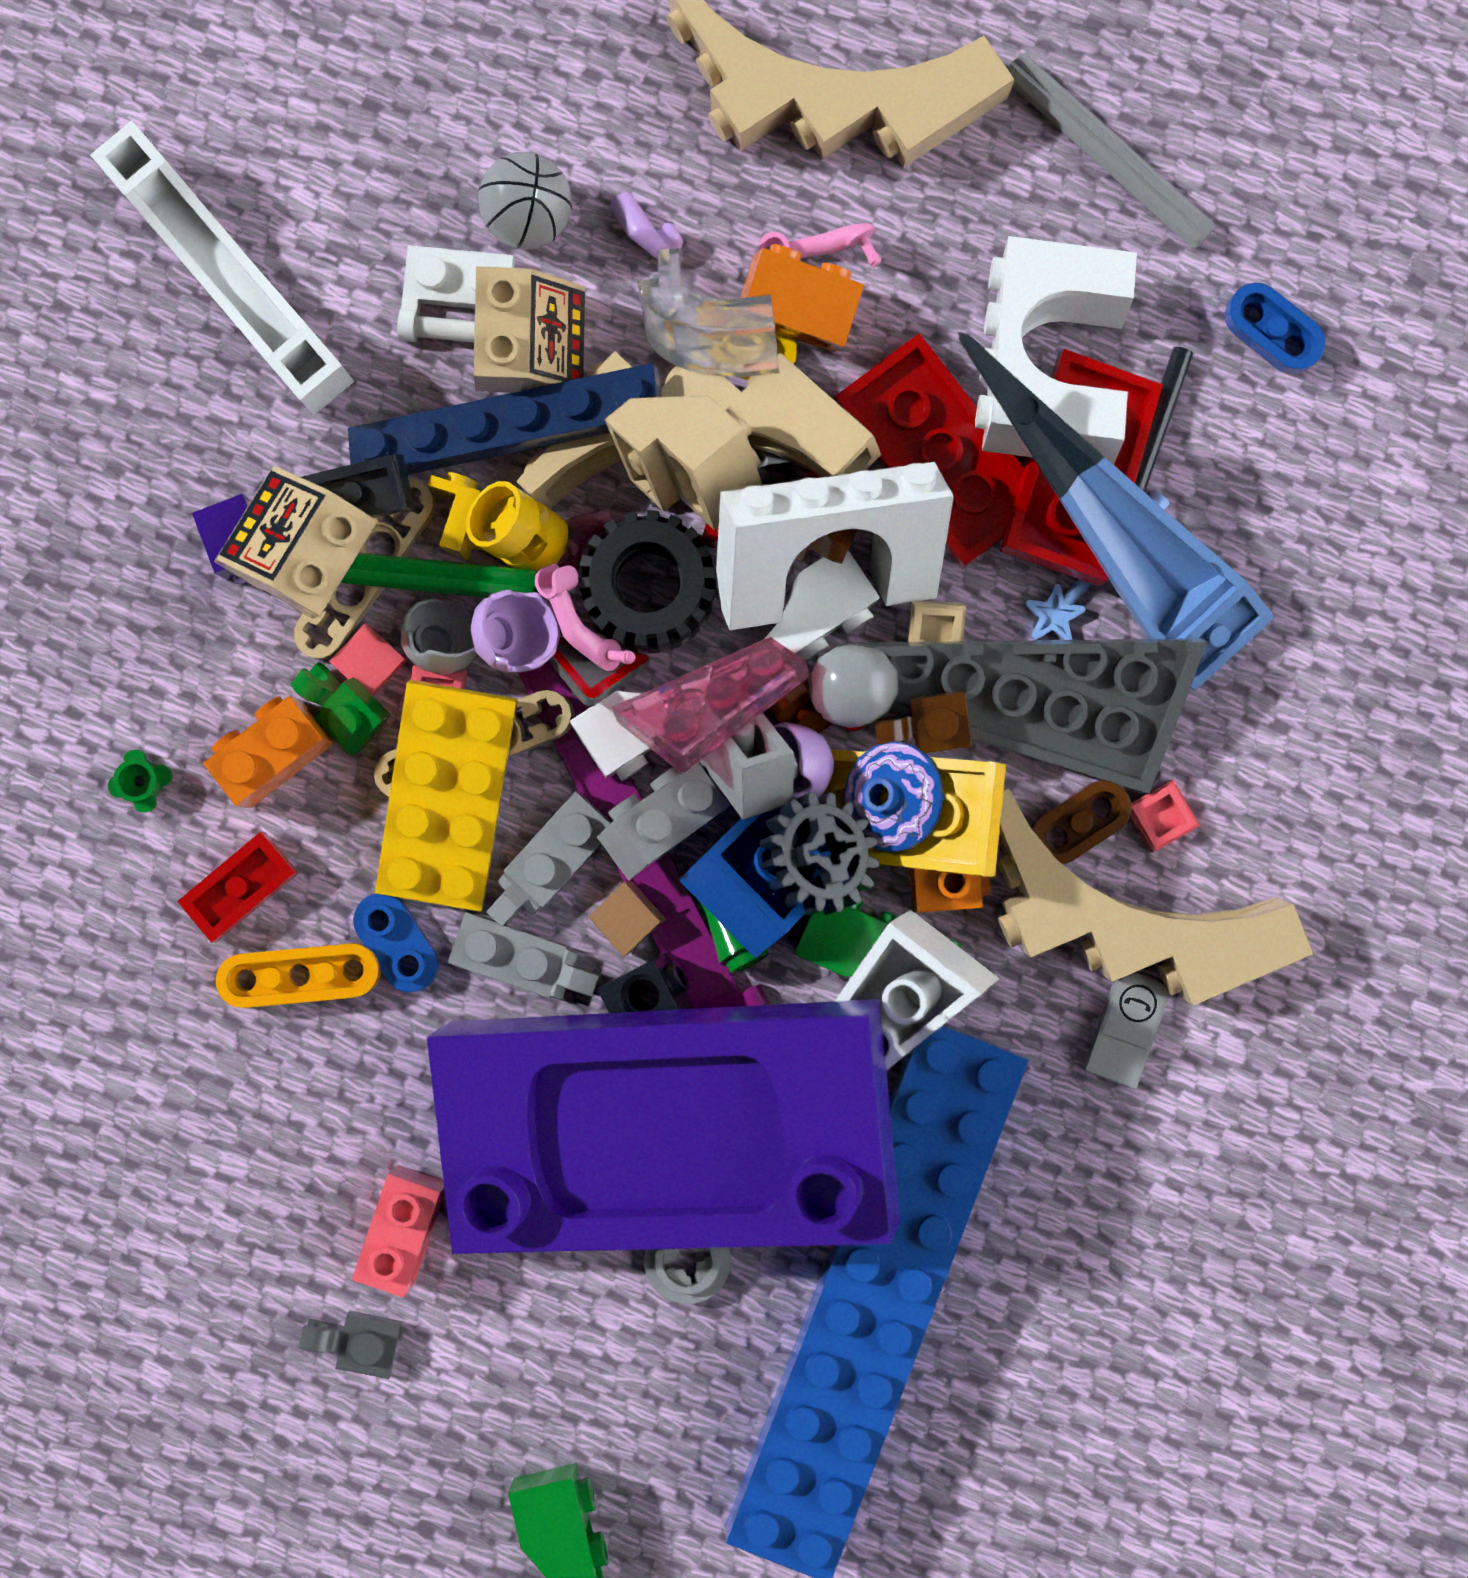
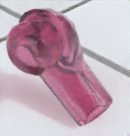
M609 507L565 519L568 526V543L564 554L556 564L559 568L570 565L576 571L580 569L581 560L579 555L587 540H591L594 534L600 537L605 532L603 525L612 520Z

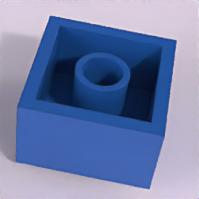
M779 808L744 820L740 818L678 879L754 958L758 957L783 937L804 915V901L788 907L785 904L788 894L786 888L783 887L772 891L769 887L777 877L775 871L762 870L761 863L771 859V851L760 847V840L774 835L766 826V822L768 819L780 814ZM819 851L808 853L810 856L820 854V857L831 855L830 852L820 853Z

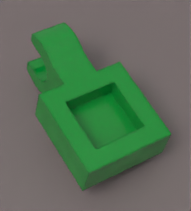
M317 662L310 671L306 668L301 669L290 683L299 696L323 707L314 719L351 756L360 752L391 716L354 677L340 684L333 673L320 662Z

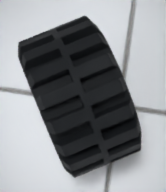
M647 510V516H637L636 511L625 513V520L616 524L614 519L603 525L605 532L600 537L594 534L588 543L590 547L588 554L582 555L580 562L582 574L581 577H578L579 590L583 597L582 602L598 630L600 629L607 639H614L619 644L625 646L626 650L637 653L638 649L648 650L649 654L661 653L660 649L671 647L673 650L682 646V641L689 636L693 638L700 631L703 621H707L712 612L716 580L711 553L707 544L704 545L700 540V534L692 526L688 529L682 525V519L672 514L668 519L661 517L660 512L654 510ZM658 554L668 558L676 566L680 574V590L673 602L659 611L643 613L628 608L620 599L616 586L617 576L621 568L636 556Z

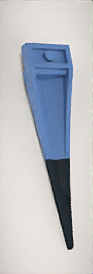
M958 332L959 341L1147 639L1203 638L1208 642L1190 687L1196 691L1273 620L1275 616L1244 578L1124 475L974 338L966 333Z

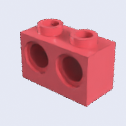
M400 1165L387 1174L352 1281L402 1298L408 1294L415 1285L445 1196L443 1180Z

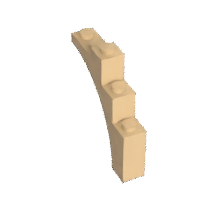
M669 0L670 13L666 15L672 32L681 44H685L688 41L691 42L700 55L696 58L697 66L706 82L713 87L710 89L712 111L708 113L709 121L719 138L723 142L731 138L740 152L793 117L794 120L790 122V126L796 139L805 150L813 147L821 159H824L872 126H875L876 129L873 130V136L881 152L887 158L895 155L904 168L1007 100L1014 82L1013 76L985 36L946 56L905 68L866 72L822 68L782 56L745 37L715 13L704 0Z
M614 351L606 361H601L594 365L586 377L626 369L632 366ZM698 352L687 362H682L675 366L668 374L665 385L661 388L662 397L708 395L724 410L729 407L734 408L741 414L751 429V434L747 437L753 449L774 453L811 470L821 478L866 471L881 455L873 434L781 353L770 363H764L759 366L750 376L747 387L742 392ZM611 433L551 445L546 451L533 456L525 466L524 473L516 482L532 498L551 509L579 484L611 465L621 462L622 459Z
M1004 786L999 842L1005 856L998 859V864L1009 888L1018 887L1019 892L1000 899L1006 915L999 917L998 920L1011 948L1019 945V948L1031 958L1084 935L1085 939L1079 941L1078 944L1088 968L1092 972L1098 969L1099 973L1112 982L1163 960L1164 963L1158 965V970L1170 995L1178 993L1180 998L1192 1006L1313 955L1294 904L1278 897L1236 910L1188 914L1153 911L1113 899L1088 886L1052 855L1029 827L1010 789Z

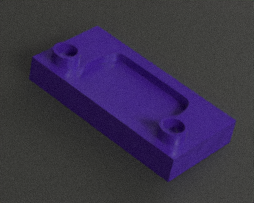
M879 999L451 1021L427 1036L452 1254L891 1244L900 1223V1211Z

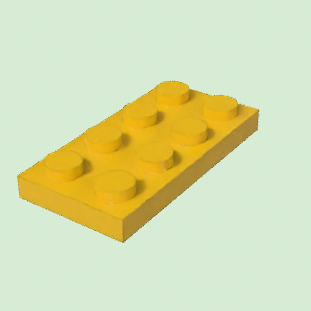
M411 679L407 682L375 894L482 912L517 698Z
M830 749L834 759V772L822 796L827 793H834L836 807L844 804L843 794L847 776L858 758L865 752ZM930 757L942 777L944 802L940 820L928 838L912 849L886 852L869 848L868 856L877 859L879 864L995 877L1006 764ZM885 786L880 794L881 805H884L888 800L889 794Z

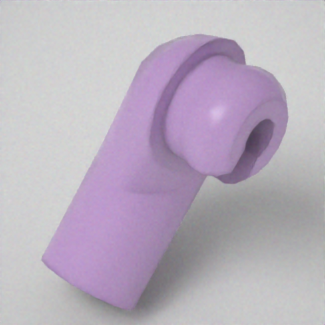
M621 193L612 200L610 210L627 236L655 259L664 260L671 258L670 253L681 249L683 240L674 224L665 223L656 230L631 193Z

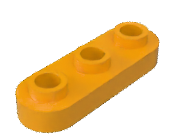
M361 943L251 952L233 955L220 965L216 974V988L220 997L227 1004L237 1008L359 997L372 991L378 984L382 972L376 955ZM352 959L358 960L363 965V975L358 980L350 979L345 971L347 963ZM299 964L307 967L310 972V978L305 985L297 984L292 977L293 969ZM244 970L252 971L256 977V984L251 990L242 988L239 983V976Z

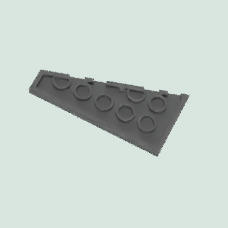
M1203 638L876 642L858 643V645L881 650L897 670L898 694L890 711H888L889 713L895 715L911 714L910 697L964 690L966 692L972 739L1150 794L1208 642Z

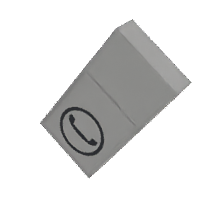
M1135 973L1113 981L1083 1070L1137 1089L1170 996L1165 984Z

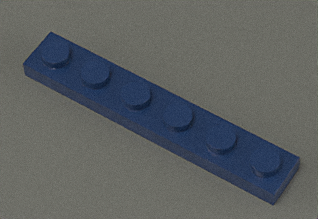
M654 363L349 427L350 465L387 455L401 454L404 455L407 473L410 475L609 434L610 431L605 419L630 398L662 397L659 370Z

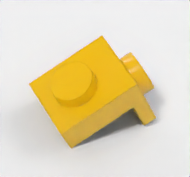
M447 472L445 479L430 475L427 482L428 488L435 495L454 500L439 546L447 554L468 561L472 548L480 549V547L470 541L466 532V518L470 506L481 492L476 489L478 482L453 472Z

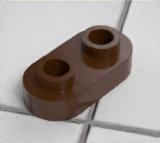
M1092 782L1040 815L1033 822L1031 829L1061 864H1067L1125 826L1131 814L1130 798L1126 791L1114 782ZM1099 797L1104 798L1110 806L1109 813L1104 818L1096 817L1091 810L1093 801ZM1054 827L1062 829L1065 833V842L1059 848H1053L1047 842V833Z

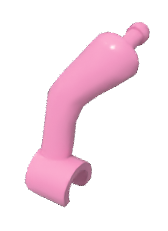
M869 223L848 225L823 234L789 242L783 234L770 232L765 234L759 242V250L767 248L772 244L782 245L802 254L801 259L832 254L860 244L870 266L874 268L882 263L880 255L877 254L869 240L876 232L875 227Z
M552 564L537 572L534 581L536 589L544 598L550 600L563 636L576 650L605 671L614 670L620 662L624 664L634 662L635 654L632 651H622L620 644L616 640L607 639L595 633L581 622L569 594V591L574 590L578 585V574L574 567L566 565L559 568L558 565Z

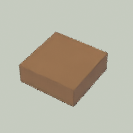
M632 880L623 882L588 917L623 957L629 955L666 920Z

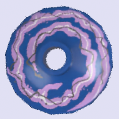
M896 741L875 745L861 755L847 776L843 794L844 803L849 801L854 803L851 817L855 821L865 817L869 820L868 825L862 832L865 838H877L878 844L872 848L886 852L912 849L928 838L940 820L944 802L942 777L932 758L916 746ZM885 786L889 794L888 800L884 805H881L880 794Z

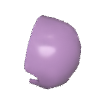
M503 590L493 593L489 598L483 599L475 608L471 624V635L475 652L490 667L501 672L517 673L541 667L555 655L561 636L553 608L537 592L523 593Z
M782 722L774 725L773 727L794 752L797 763L798 776L793 779V799L797 801L798 797L810 792H814L817 798L821 797L834 772V759L826 739L813 729L799 724Z

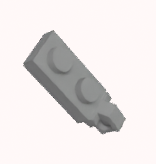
M575 791L505 868V873L497 881L505 891L486 913L503 927L505 924L508 925L523 908L531 915H534L541 907H546L602 846L597 836L611 821L579 791Z
M465 912L447 962L547 998L552 996L561 1000L564 999L567 989L593 997L601 978L600 974L575 966L579 953L568 950V946L508 925L501 927L496 921L470 912Z

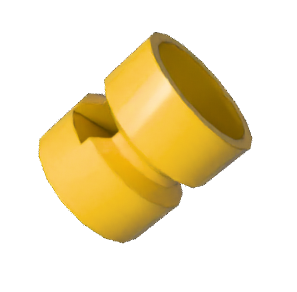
M498 481L482 490L471 504L466 518V532L470 541L517 569L535 570L538 572L544 567L557 564L564 554L568 543V526L565 519L509 482Z

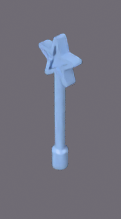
M1156 490L1149 495L1164 510L1170 505L1169 501ZM1078 579L1064 595L1062 594L1061 585L1056 584L1053 586L1047 602L1027 600L1025 607L1039 619L1031 638L1037 640L1053 631L1061 640H1072L1068 621L1081 615L1086 609L1084 606L1073 604L1089 588L1091 583Z

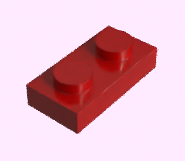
M260 831L177 902L211 943H215L284 887L299 872L268 834Z

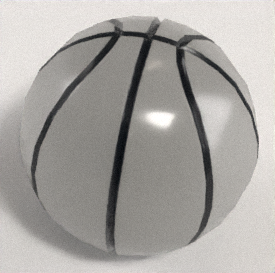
M515 152L501 157L485 172L478 190L479 214L485 227L500 242L517 249L534 250L552 243L565 230L572 212L571 188L563 172L552 161L539 154Z

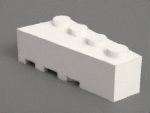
M909 910L888 924L835 1001L880 1000L886 1070H888L1000 978L912 910Z

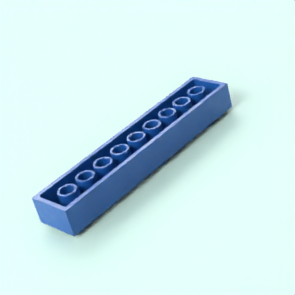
M942 1025L904 1056L889 1095L900 1223L891 1244L832 1245L727 1519L726 1544L812 1578H833L1029 1060L1024 1056L946 1025Z

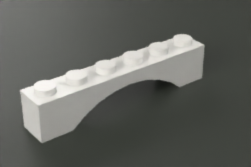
M132 120L90 155L313 415H316L355 382L340 362L261 273Z
M847 551L842 564L822 557L798 573L787 606L783 611V621L777 623L760 645L733 668L704 683L676 691L645 694L615 691L595 706L590 707L570 720L571 726L605 778L608 779L617 773L620 780L623 781L649 764L644 755L662 744L666 751H669L694 734L689 727L694 723V704L741 689L745 690L753 685L757 693L773 684L766 669L783 658L790 661L798 656L801 663L810 660L829 646L824 638L840 627L844 629L846 634H849L872 619L874 616L869 608L874 606L880 597L849 551Z

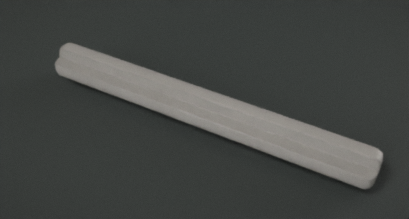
M1019 55L1009 65L1007 69L1014 78L1012 87L1190 247H1198L1211 234L1215 226L1204 213L1028 55Z

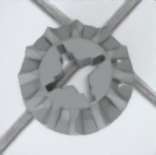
M690 1248L692 1252H710L696 1262V1281H692L690 1273H687L684 1266H665V1264L672 1263V1259L679 1256L680 1249H646L644 1266L647 1278L661 1296L679 1304L703 1302L714 1296L726 1282L731 1266L730 1248Z

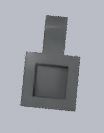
M349 1310L346 1316L344 1326L309 1319L308 1324L303 1327L299 1348L319 1353L338 1352L335 1369L389 1379L392 1373L402 1321Z

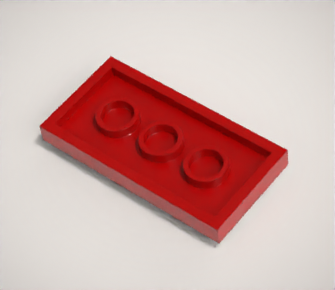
M918 333L834 396V401L844 410L852 412L851 416L873 434L881 453L877 459L885 469L907 466L913 463L935 462L954 496L945 548L958 565L964 569L1004 538L1024 467L1014 455L982 451L984 429L975 428L976 405L922 335Z
M1063 349L1056 358L1051 375L1052 379L1072 385L1128 392L1125 438L1114 466L1135 483L1163 384ZM1027 457L1000 552L1097 586L1103 585L1107 582L1108 576L1033 457Z

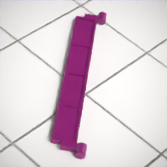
M548 661L539 668L517 672L529 695L549 690L561 693L567 697L573 705L575 717L592 707L583 704L578 697L572 695L571 688ZM547 700L541 703L542 712L539 716L542 722L548 724L550 729L553 730L557 727L555 718L563 714L561 706H550ZM573 727L562 737L553 740L577 791L611 822H613V819L608 813L622 801L633 794L640 801L643 800L631 776L623 781L620 780L617 773L608 779L605 778ZM670 852L631 879L666 918L651 933V936L660 954L666 953L670 962H678L685 972L690 986L686 993L694 1009L771 1005L760 984L751 986L741 993L726 964H719L712 935L689 890L678 880L681 874ZM615 863L623 881H627V878Z

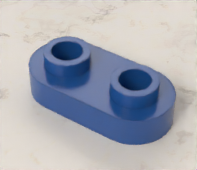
M1263 283L1246 284L1235 292L1226 305L1225 322L1229 330L1277 370L1286 374L1303 373L1321 358L1325 349V336L1320 326L1269 285ZM1248 306L1256 308L1260 314L1259 322L1253 323L1246 320L1243 309ZM1292 339L1297 341L1301 346V354L1298 356L1290 355L1285 349L1286 340Z
M373 894L363 899L354 913V929L364 946L368 947L376 955L380 970L387 981L394 988L403 992H416L428 987L438 974L439 958L434 947L407 906L398 897ZM377 910L386 912L389 917V924L382 931L375 929L371 921L372 915ZM406 955L414 956L419 963L418 971L412 976L405 974L401 968V961Z

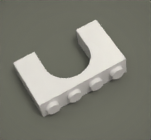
M1008 236L1003 257H993L988 289L997 291L996 303L989 302L987 307L984 335L993 336L992 349H985L1114 465L1125 438L1128 392L1072 385L1052 379L1031 362L1023 347L1022 337L1035 327L1051 322H1073L1122 329L1134 299L1137 253ZM980 374L979 380L985 382ZM988 387L987 396H979L975 417V428L984 429L982 451L1032 457Z
M935 462L913 463L901 467L857 471L851 474L816 479L805 478L794 482L749 486L744 489L721 492L715 596L729 630L781 623L783 621L786 578L794 559L806 546L816 539L844 529H862L874 533L869 573L886 606L937 598L954 496Z

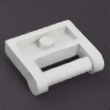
M408 245L402 304L397 321L398 340L416 342L417 337L474 343L475 321L420 316L421 304L475 309L476 266L515 268L514 256Z

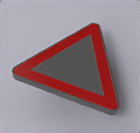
M560 637L556 653L548 662L571 688L572 695L578 697L587 706H595L649 666L650 657L646 654L633 652L635 654L633 663L624 664L620 662L614 670L605 671L576 650L564 637Z

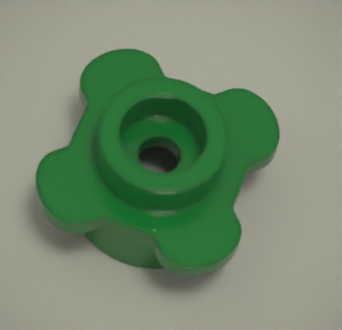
M130 750L124 755V762L117 767L113 777L108 781V790L113 797H121L134 803V807L138 812L148 813L156 808V797L161 789L172 782V772L166 765L157 766L147 760L143 751ZM139 776H142L145 780L142 786L136 784V779Z

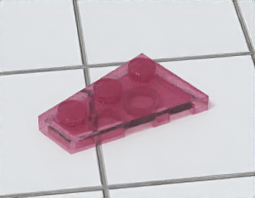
M768 637L611 708L617 722L683 774L810 677L804 659L772 637Z

